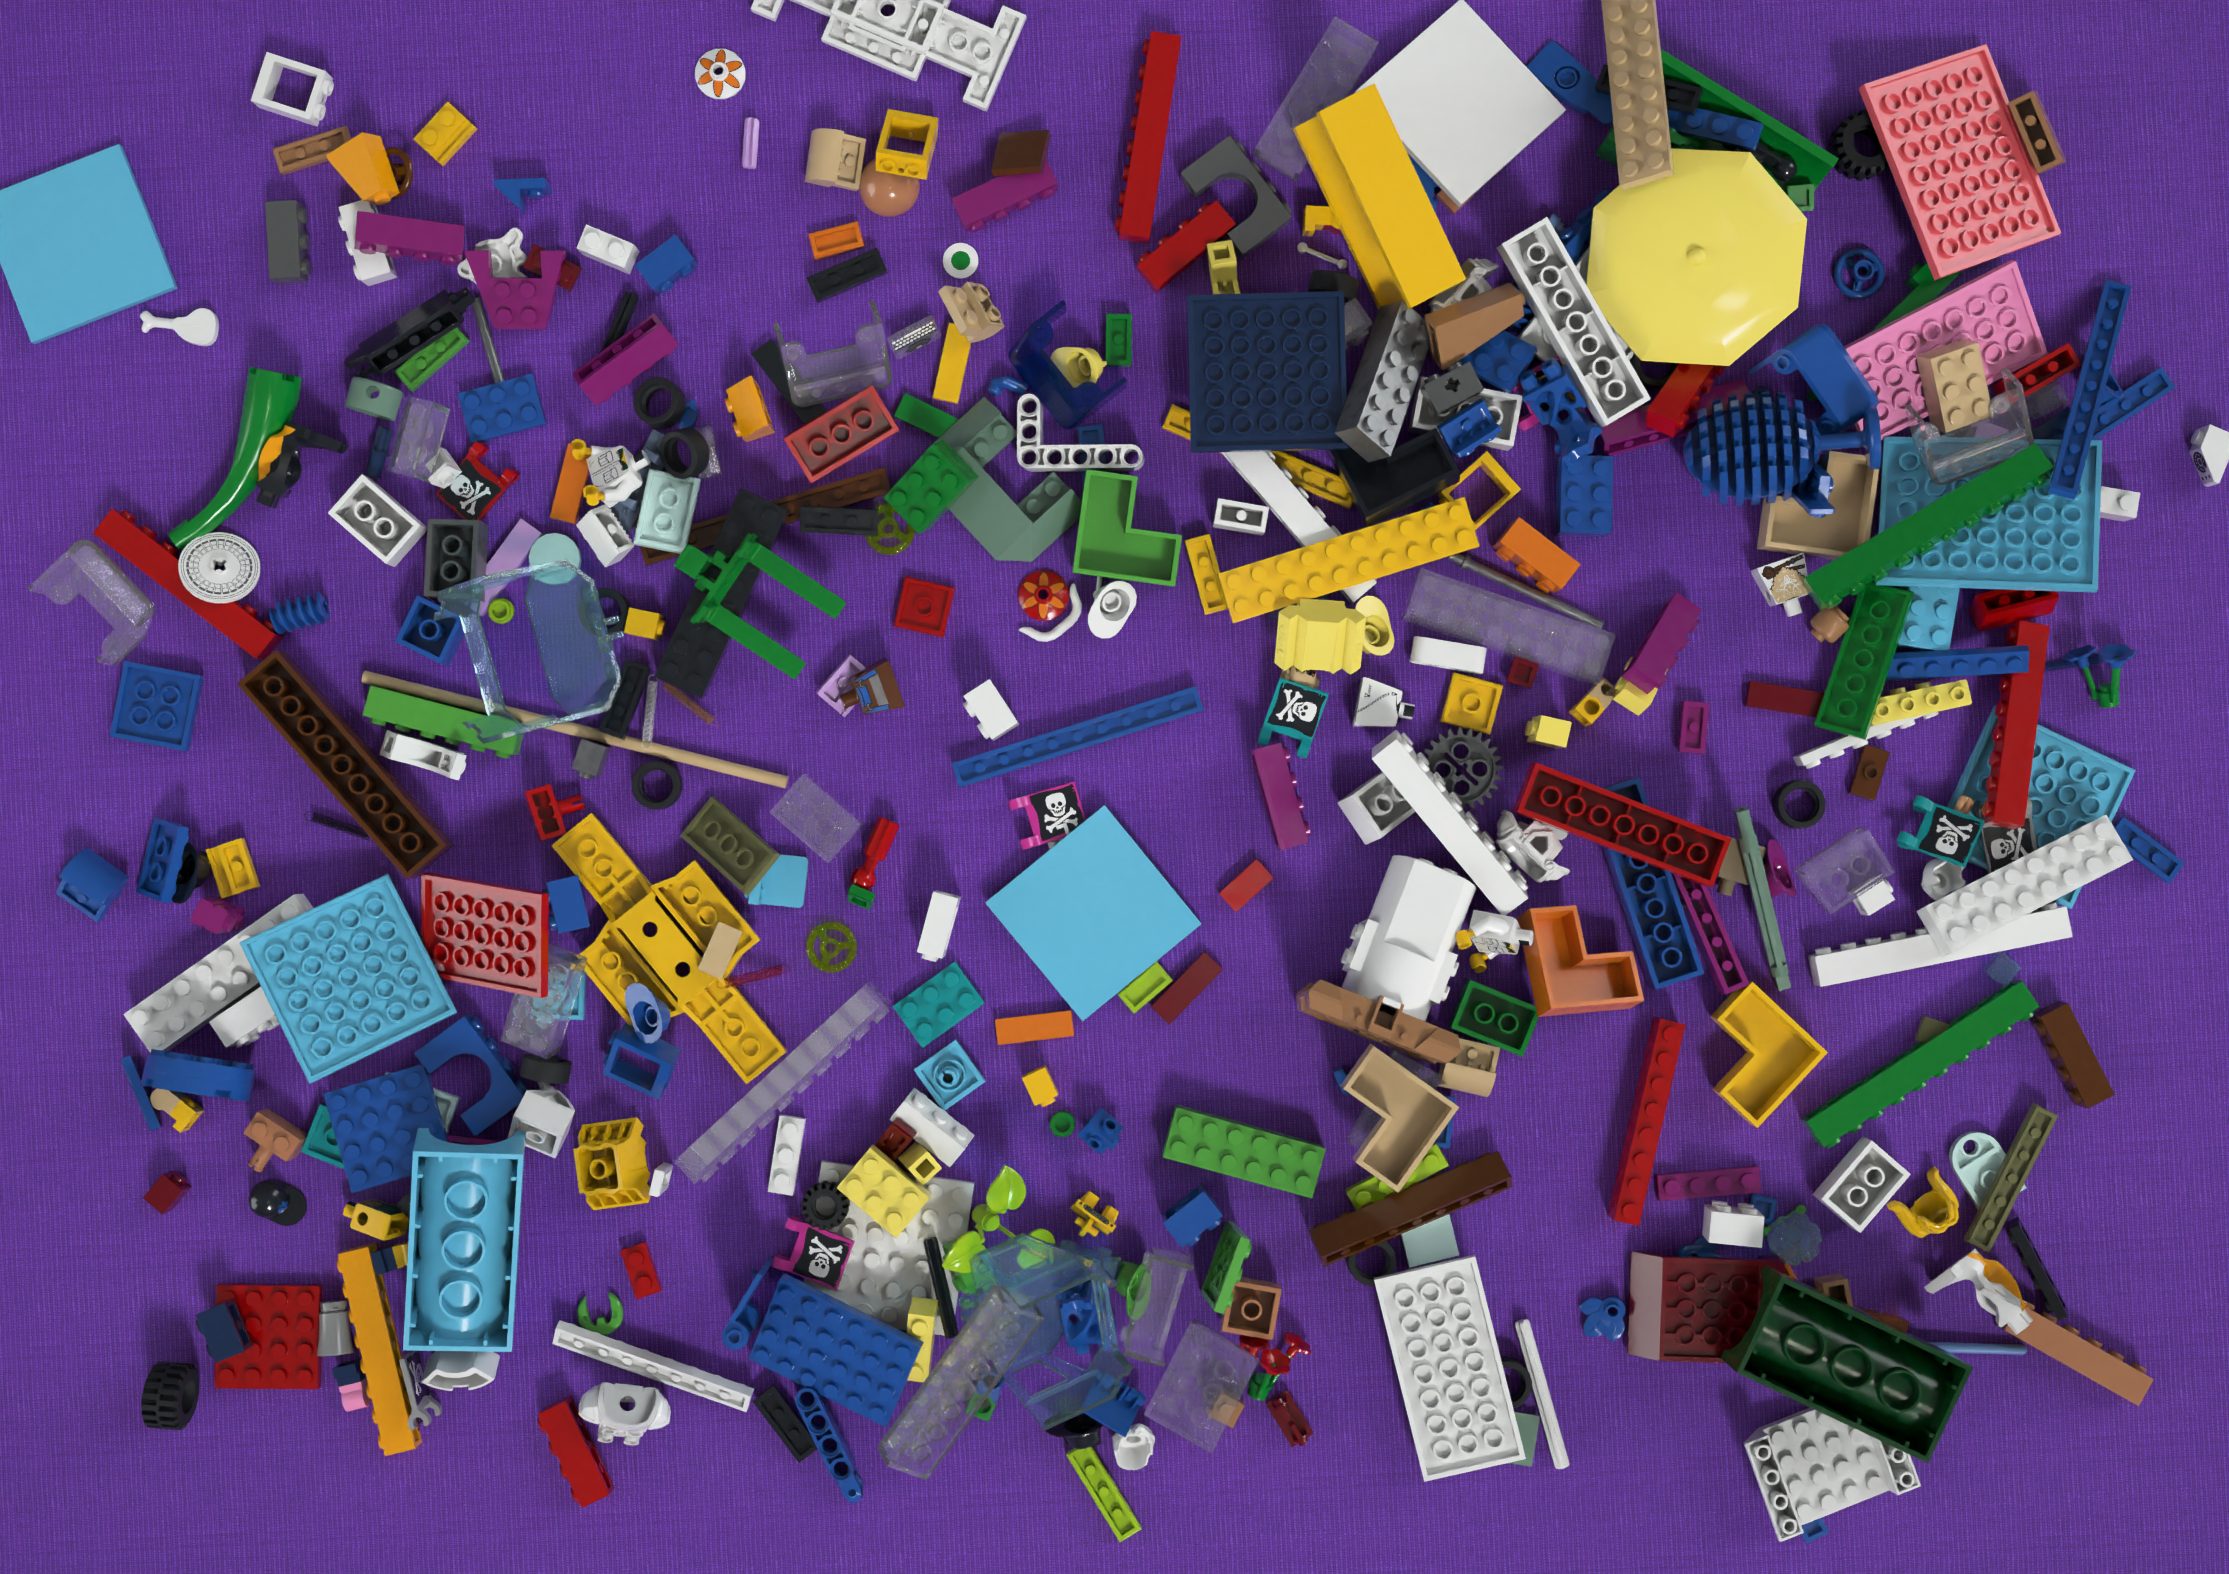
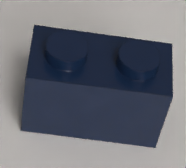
M234 1298L196 1315L197 1328L204 1335L207 1342V1352L214 1359L215 1363L244 1352L253 1346Z

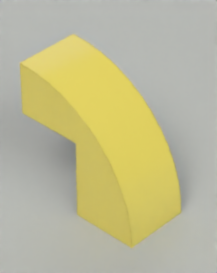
M1232 240L1207 244L1212 293L1240 294L1237 281V260Z

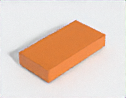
M858 221L808 234L815 260L865 248Z

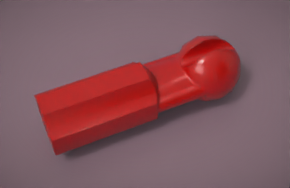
M878 816L863 850L866 855L861 867L855 869L851 874L850 880L853 885L865 890L873 888L876 882L875 868L879 861L885 860L900 826L899 824Z

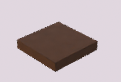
M1049 129L1000 133L991 167L993 176L1042 173L1051 138Z

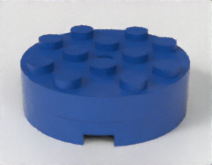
M151 1049V1054L146 1056L141 1085L190 1094L250 1101L256 1070H253L254 1064Z

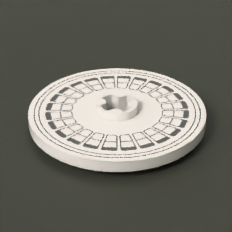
M214 532L197 537L187 544L180 555L178 570L183 585L195 597L211 603H230L245 597L254 589L260 577V560L254 548L244 539L229 533ZM216 564H217L218 566H223V565H224V569H225V570L222 571L221 569H217V570L215 571V565H216Z

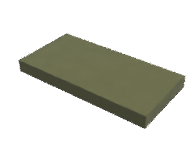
M714 796L709 798L680 835L746 895L752 892L780 856L776 850Z

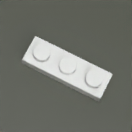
M782 1114L779 1116L768 1192L794 1195L806 1118Z

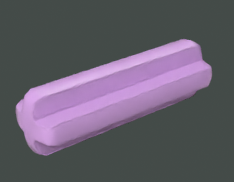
M746 118L744 123L742 166L745 169H756L759 135V121L757 118Z

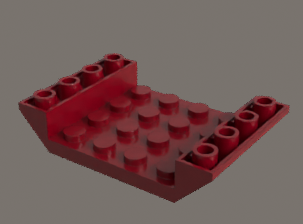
M1630 1251L1627 1354L1657 1361L1725 1363L1721 1359L1724 1349L1730 1350L1742 1340L1758 1311L1763 1293V1277L1760 1273L1764 1265L1784 1273L1785 1257L1758 1255V1259L1665 1256L1658 1254L1656 1251Z

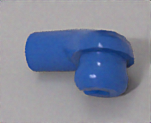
M1011 376L995 377L989 382L988 392L998 396L1001 394L1002 389H1009L1023 395L1027 389V384Z

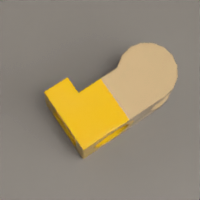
M1602 677L1568 712L1584 727L1593 724L1607 708L1617 690L1605 677Z
M157 1088L150 1096V1102L154 1108L164 1110L176 1120L172 1127L180 1133L189 1130L204 1111L201 1106L183 1092Z

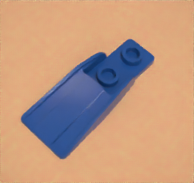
M1550 41L1527 66L1546 89L1568 107L1581 114L1589 112L1605 126H1608L1613 121L1611 95L1596 92L1595 86L1598 80L1555 41Z

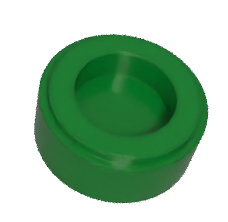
M1058 1111L1050 1119V1129L1058 1137H1067L1075 1129V1119L1068 1111Z

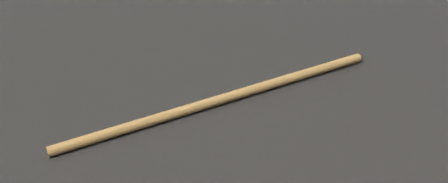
M366 670L362 675V683L785 789L787 787L789 776L654 742L651 744L650 741L647 742L646 740L642 742V739L626 736L624 741L598 731V728Z

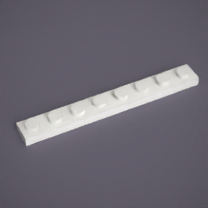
M560 1320L555 1329L552 1343L554 1345L744 1412L748 1410L754 1388L705 1372L694 1366L674 1361L671 1358L654 1354L646 1349L637 1348L623 1341L606 1337L598 1332L589 1331L572 1323Z

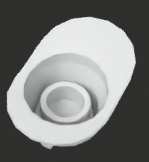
M1114 581L1097 591L1094 603L1088 614V625L1090 631L1095 636L1102 639L1111 638L1121 630L1136 605L1137 595L1131 584L1125 581Z

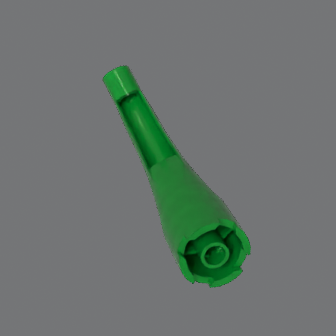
M249 367L239 434L230 473L216 496L193 519H185L168 532L170 539L177 548L183 551L187 544L195 538L212 532L231 516L254 491L259 480L258 469L261 452L268 439L283 430L287 420L292 422L300 397L303 377Z

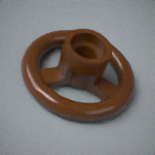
M387 147L385 151L396 183L401 185L399 188L400 193L391 198L397 199L403 196L412 184L413 165L410 157L404 150L398 147ZM389 155L399 156L404 164L392 163Z

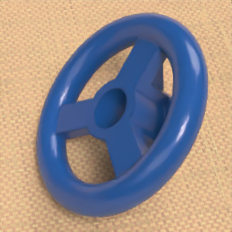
M1855 248L1845 252L1839 257L1834 267V280L1838 289L1846 296L1854 299H1864L1874 295L1882 286L1885 277V270L1881 259L1874 252L1864 248ZM1864 256L1870 259L1873 264L1868 260H1860L1854 264L1850 258ZM1843 266L1851 272V277L1854 280L1852 289L1847 287L1842 279ZM1858 269L1863 271V276L1858 274ZM1874 272H1877L1875 283L1869 289L1861 291L1862 283L1870 279Z

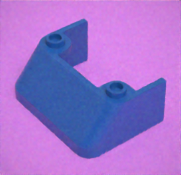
M1826 324L1814 325L1749 370V373L1752 375L1769 362L1781 374H1790L1798 369L1827 411L1816 422L1820 435L1842 433L1863 419L1864 411L1867 407L1878 406L1876 393L1832 329Z

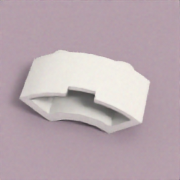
M435 1351L427 1359L421 1383L446 1391H453V1387H468V1390L480 1388L495 1379L500 1355L495 1352Z

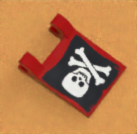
M478 441L471 446L467 456L459 464L462 472L456 477L454 483L445 489L440 488L435 494L464 520L482 521L504 492L520 477V474L514 469L510 470L509 468L502 473L500 478L480 461L489 448L484 443H479Z

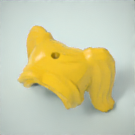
M1932 1167L1927 1171V1179L1932 1190L1917 1199L1912 1208L1909 1209L1903 1203L1896 1200L1887 1203V1208L1894 1211L1903 1226L1912 1235L1919 1238H1924L1930 1233H1943L1949 1226L1956 1224L1959 1218L1958 1200L1950 1187L1942 1180L1936 1167Z

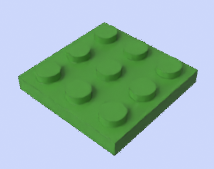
M1228 1220L1225 1222L1200 1292L1213 1311L1224 1314L1226 1308H1229L1232 1304L1234 1293H1232L1233 1287L1241 1279L1243 1272L1241 1265L1244 1258H1248L1252 1246L1250 1239L1236 1223Z

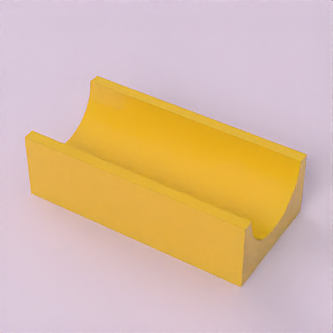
M1375 83L1317 112L1316 117L1293 128L1378 310L1381 306L1400 300L1405 301L1408 309L1466 280Z

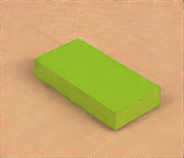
M1156 961L1118 993V996L1135 1014L1173 980Z

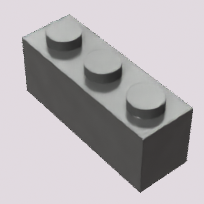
M297 200L265 202L269 279L277 284L309 282L308 275L311 274V263L307 259V249L310 247V240L305 230V223H308L307 209Z

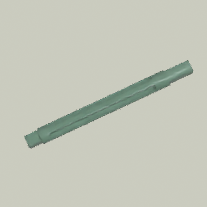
M1740 806L1733 809L1739 833L1740 848L1770 973L1774 979L1775 987L1778 991L1791 988L1788 976L1789 970L1750 812L1746 806Z

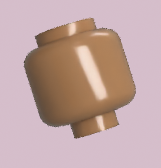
M1837 606L1831 609L1826 607L1811 618L1810 625L1814 629L1810 633L1821 643L1824 640L1834 643L1849 628L1847 623L1849 618Z

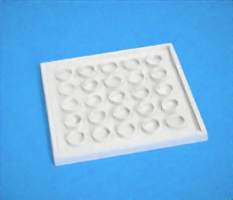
M1459 0L1355 91L1356 93L1375 83L1407 153L1458 207L1466 202L1566 111L1561 103L1464 0Z

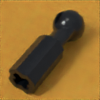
M1760 140L1755 151L1741 148L1755 155L1757 161L1763 167L1770 170L1773 177L1778 181H1789L1797 173L1798 167L1792 157L1777 155L1769 150L1767 144ZM1723 144V147L1727 148L1730 151H1735L1737 148L1735 146Z

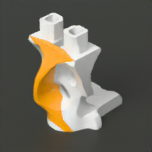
M1976 1249L1959 1259L1924 1287L1927 1292L1934 1294L1950 1284L1967 1279L1975 1284L1978 1303L1986 1311L1996 1316L1995 1321L1998 1326L2002 1327L2008 1324L2017 1335L2033 1321L2024 1310L2028 1304L2022 1299L2016 1280L2011 1273L1998 1261L1983 1258Z

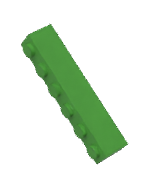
M371 685L363 711V716L371 718L370 723L385 726L386 722L396 724L395 729L409 733L411 728L420 730V736L435 739L436 735L445 737L444 742L460 746L461 741L470 744L469 749L485 752L486 748L495 750L494 755L507 759L510 758V755H519L526 729L525 725Z

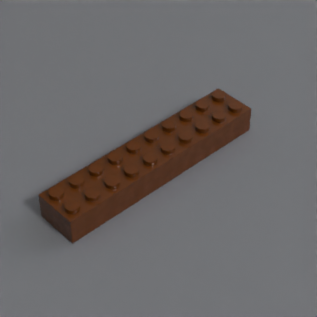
M275 650L237 683L406 879L417 878L454 845L287 652Z

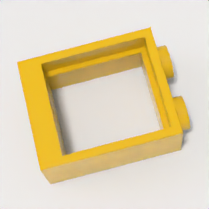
M888 109L876 150V171L926 180L938 137V118ZM890 136L925 142L922 155L887 149Z
M1488 451L1460 474V482L1442 490L1438 494L1440 504L1453 501L1454 499L1449 493L1480 466L1505 495L1475 522L1472 520L1475 530L1521 490Z

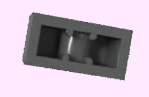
M1461 361L1448 367V373L1441 377L1437 373L1424 380L1425 385H1423L1420 391L1434 417L1471 399L1484 390L1470 361L1462 365ZM1448 383L1456 385L1453 391L1451 389L1447 391L1445 387Z

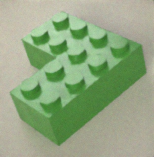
M1086 469L1072 573L1175 587L1182 535L1131 528L1138 476Z

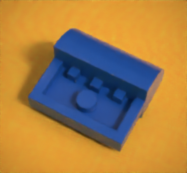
M86 848L79 852L61 872L59 877L62 878L56 894L94 921L99 922L104 919L113 900L121 895L129 876L89 848Z

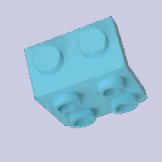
M780 854L779 858L749 895L745 894V898H749L748 904L802 907L805 898L808 859L801 856Z

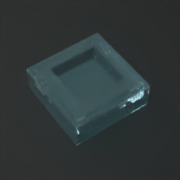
M2000 951L1996 953L1983 971L2001 986L2007 987L2022 967Z

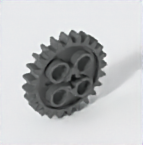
M1458 727L1457 734H1453L1448 729V737L1438 733L1440 740L1438 743L1430 740L1433 746L1432 750L1424 748L1425 753L1428 754V758H1426L1430 763L1428 766L1434 774L1438 764L1447 763L1450 767L1449 773L1441 776L1446 782V790L1449 794L1453 791L1459 797L1463 810L1467 803L1471 809H1474V801L1477 800L1483 805L1482 797L1484 795L1492 798L1489 792L1490 788L1498 790L1494 780H1502V777L1496 774V771L1502 770L1503 766L1496 765V762L1502 759L1500 755L1493 756L1497 747H1488L1491 741L1490 738L1481 741L1482 733L1480 731L1474 737L1472 736L1471 728L1467 730L1466 734H1463L1461 727ZM1464 744L1467 746V754L1464 757L1454 756L1453 750L1456 745ZM1448 753L1460 765L1466 763V771L1478 781V784L1474 785L1461 772L1455 774L1457 771L1456 767L1443 754ZM1476 762H1484L1486 764V771L1481 775H1475L1472 772V766ZM1460 780L1468 783L1467 791L1462 794L1454 790L1456 782Z

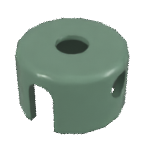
M355 376L351 380L344 406L363 414L395 422L403 392L392 386ZM374 392H379V396L377 398H371V395Z

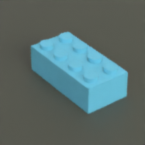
M1898 586V588L1913 591L1915 595L1897 647L1915 651L1949 650L1960 588Z

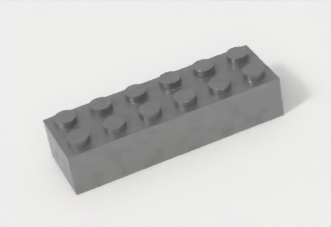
M1404 300L1379 308L1335 430V434L1367 462L1391 457L1430 346L1426 321L1412 308L1408 309Z

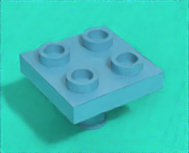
M957 1039L914 1069L943 1110H947L986 1082Z

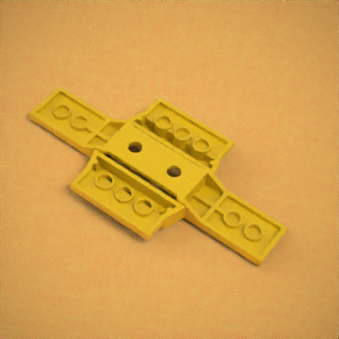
M590 813L551 845L573 873L578 875L581 883L599 903L609 919L595 942L574 959L627 1024L633 1026L625 1003V991L629 985L641 983L647 986L656 998L665 1002L669 1008L670 1017L685 1012L702 1029L746 1084L787 1052V1049L735 986L725 987L729 983L727 981L725 984L727 980L725 978L730 976L743 954L761 939L697 860L690 863L676 876L652 885L594 813ZM656 895L703 953L707 949L718 921L743 931L723 979L698 970L702 960L701 955L656 902ZM647 922H653L657 926V933L653 937H648L643 932V926ZM679 962H686L690 966V973L686 977H681L676 973V966Z

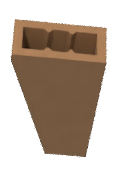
M1507 283L1426 314L1425 321L1433 361L1441 370H1445L1524 316L1523 305H1525V297L1522 291L1517 290L1511 283Z

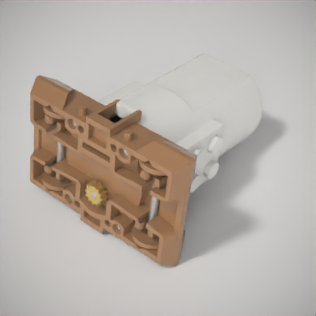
M1393 855L1369 918L1359 922L1358 925L1355 924L1350 935V939H1353L1352 945L1349 949H1345L1341 958V963L1344 964L1342 970L1347 972L1342 988L1321 979L1315 983L1310 982L1306 984L1296 994L1298 1011L1429 1064H1436L1437 1062L1446 1064L1450 1062L1461 1050L1458 1035L1425 1021L1431 1006L1440 1004L1441 1000L1445 1001L1450 990V987L1447 986L1450 976L1454 977L1457 972L1459 962H1456L1458 955L1452 953L1456 943L1455 936L1461 930L1476 886L1467 879L1458 876L1457 872L1448 868H1438L1434 866V863L1426 859Z

